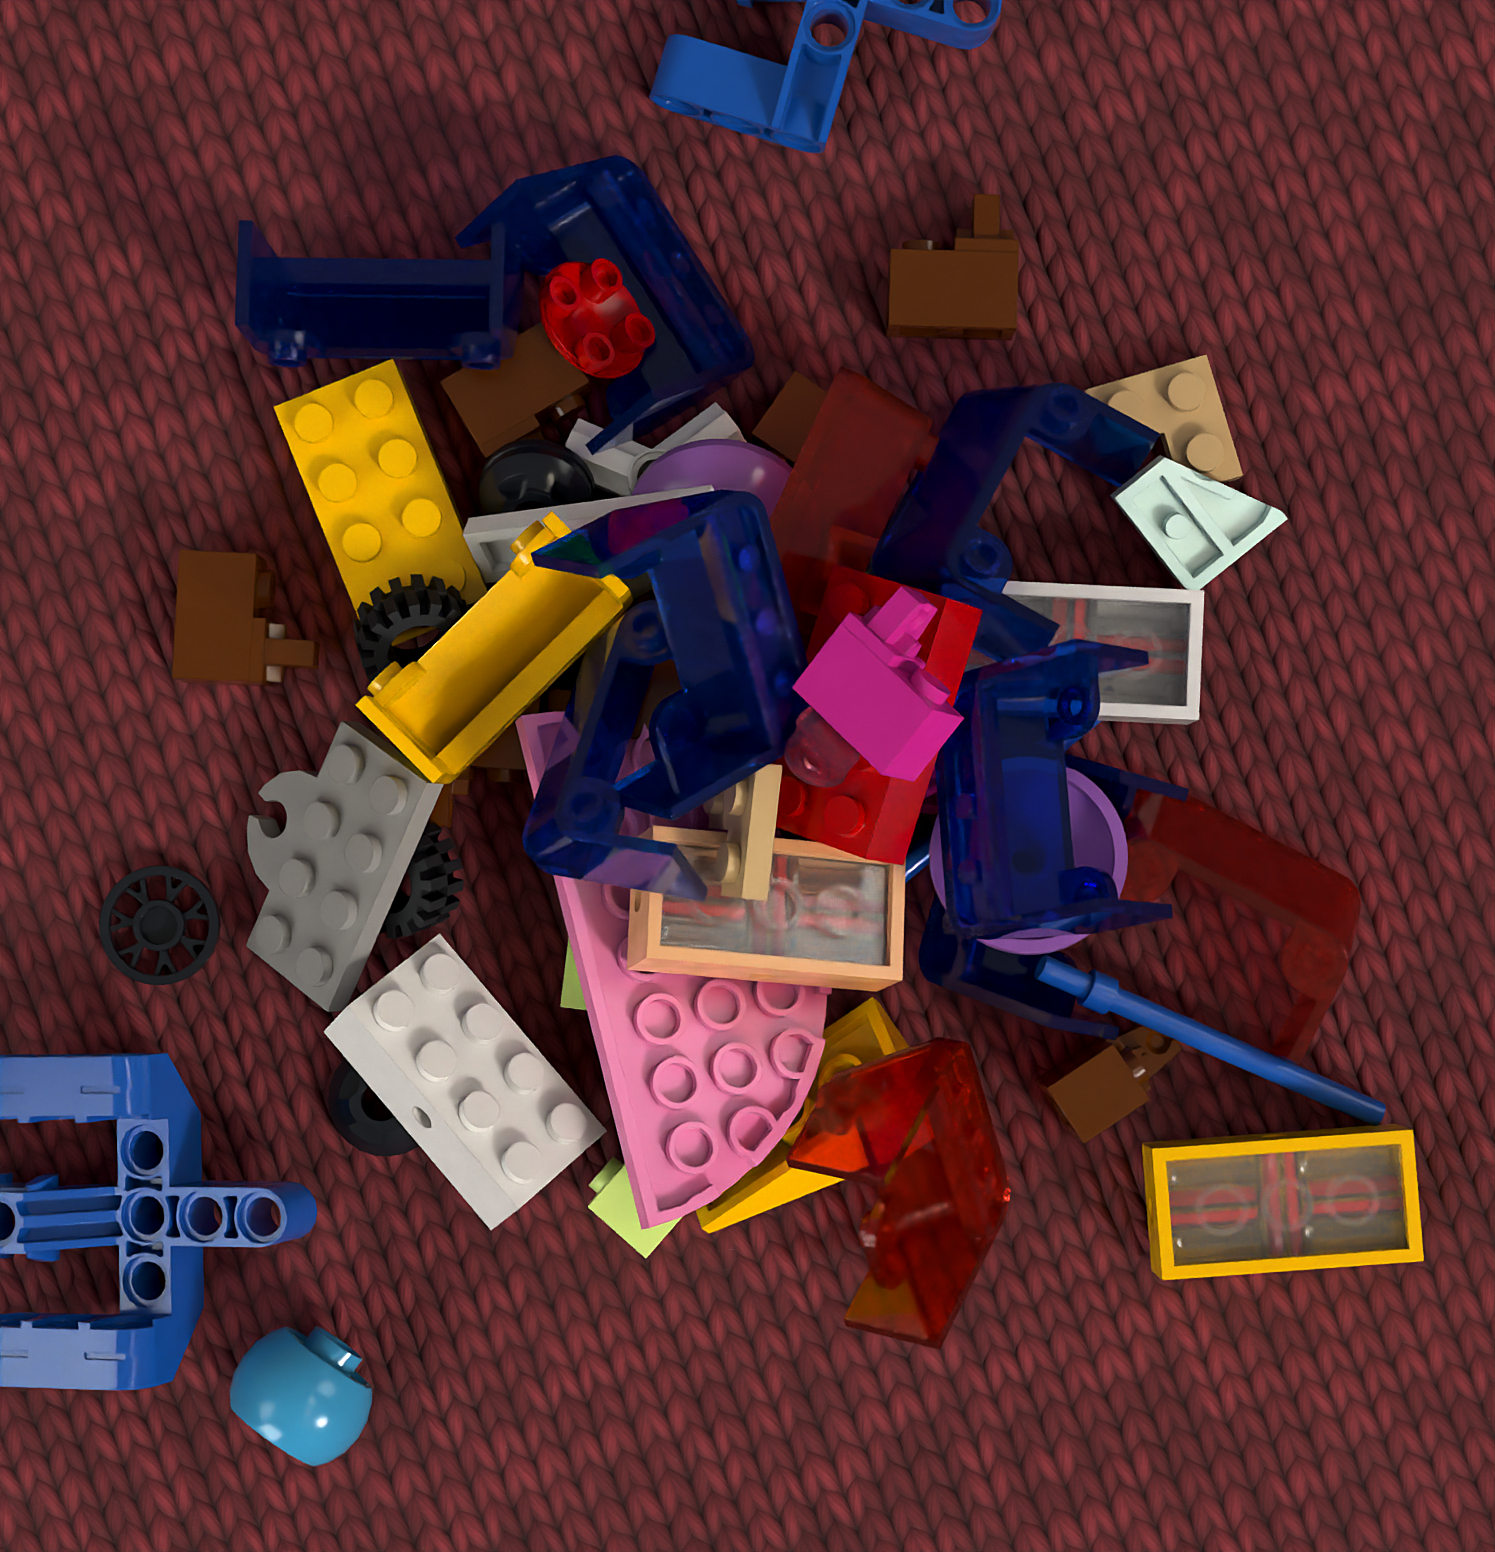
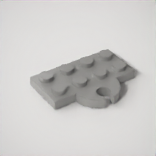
M342 720L320 772L303 770L283 772L267 782L258 794L264 801L281 802L287 814V823L284 831L281 833L276 819L265 815H249L247 824L248 853L256 875L269 889V892L246 946L327 1012L343 1011L347 1007L444 785L432 783L403 753L360 722Z

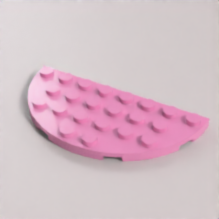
M554 711L522 715L515 723L641 1229H647L683 1217L721 1196L723 1191L734 1185L752 1167L758 1166L784 1136L801 1109L816 1076L826 1039L822 1038L826 1018L827 995L832 994V988L626 970L633 840L653 825L728 833L727 830L708 828L710 814H706L703 808L705 783L710 775H714L715 763L720 762L684 739L683 743L645 741L647 738H651L645 723L640 737L634 740L612 738L603 717H600L599 713ZM776 827L774 838H784Z

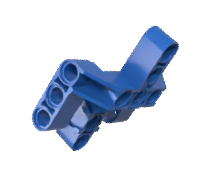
M736 0L738 5L747 8H753L754 2H806L788 66L694 37L673 34L667 37L649 98L656 105L687 117L795 150L815 154L822 153L827 144L863 20L958 49L970 50L980 47L989 39L1000 15L1002 0H922L915 4H904L899 0ZM962 1H972L983 9L986 18L975 24L966 23L955 14L953 6ZM824 23L833 24L842 31L845 40L836 46H823L812 37L811 30L817 25Z
M168 1053L0 1055V1120L18 1119V1123H33L48 1120L75 1119V1123H90L117 1119L118 1182L59 1186L58 1173L42 1174L28 1183H13V1173H0V1259L14 1257V1254H26V1258L31 1260L57 1261L60 1260V1249L119 1245L120 1314L40 1312L0 1314V1387L138 1390L173 1381L204 1308L203 1246L265 1247L302 1238L311 1231L316 1222L317 1206L315 1198L304 1185L292 1181H202L201 1113ZM157 1137L160 1138L163 1145L162 1159L157 1154ZM215 1201L222 1211L221 1225L218 1224L214 1216ZM273 1201L277 1204L281 1213L279 1226L272 1219L271 1207ZM158 1202H160L164 1210L163 1224L158 1218ZM11 1211H13L15 1216V1227L12 1223ZM159 1266L165 1275V1289L159 1282Z

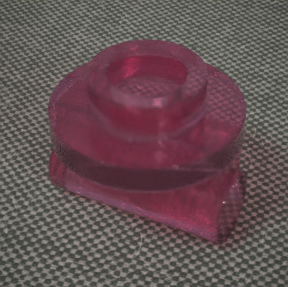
M810 706L796 720L797 728L784 750L785 761L790 770L803 782L817 787H834L846 779L851 768L860 759L861 754Z

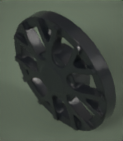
M170 866L145 867L122 878L106 897L99 920L102 946L112 964L127 977L149 985L174 984L196 974L207 964L215 952L221 931L218 905L207 886L191 873ZM164 875L166 879V899L151 901L146 878ZM173 877L182 880L176 888L173 887ZM140 881L141 891L137 892L130 886ZM189 885L198 893L201 899L189 911L184 913L174 902L183 889ZM125 891L143 904L136 912L134 918L115 909L118 900ZM203 905H205L208 915L199 913ZM113 915L121 919L120 924L112 926ZM187 920H209L207 940L187 937ZM133 926V932L138 943L118 951L112 932ZM181 942L189 951L194 961L186 968L178 971L170 957L169 949L176 947ZM196 945L204 946L200 954L195 950ZM145 948L160 952L154 975L136 969ZM133 953V958L129 964L122 956ZM165 964L172 974L161 975Z

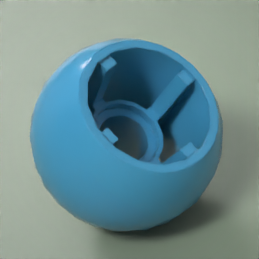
M285 1326L273 1330L257 1340L243 1355L233 1374L229 1391L230 1407L247 1425L281 1450L308 1465L319 1466L329 1463L345 1453L359 1438L368 1421L372 1404V1386L355 1371L363 1358L339 1338L319 1326H315L308 1337L295 1329Z

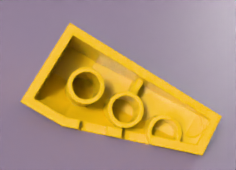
M871 997L823 1030L822 1038L826 1039L815 1079L801 1109L784 1136L758 1166L752 1167L734 1185L723 1191L721 1196L696 1209L701 1228L708 1234L895 1160L950 1124L931 1077L874 997Z

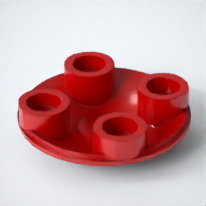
M604 258L595 259L591 264L580 261L566 262L553 268L542 281L538 295L540 318L550 341L567 361L587 374L606 379L625 376L638 366L645 350L654 343L655 329L651 321L641 314L635 299L623 285L622 274L614 263Z

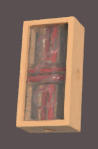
M653 825L633 840L626 970L875 992L902 981L906 858L903 865L864 859L819 842L774 838L768 900L762 901L721 896L722 882H719L716 878L715 866L718 849L722 842H727L728 833Z

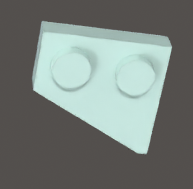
M1161 455L1110 495L1173 578L1185 590H1200L1288 519L1282 511Z

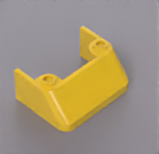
M552 511L542 519L545 527L536 520L517 537L510 546V549L517 555L509 566L511 569L417 662L413 661L404 668L396 661L391 663L368 686L367 689L374 697L365 695L355 704L432 783L450 784L463 773L634 601L629 588Z

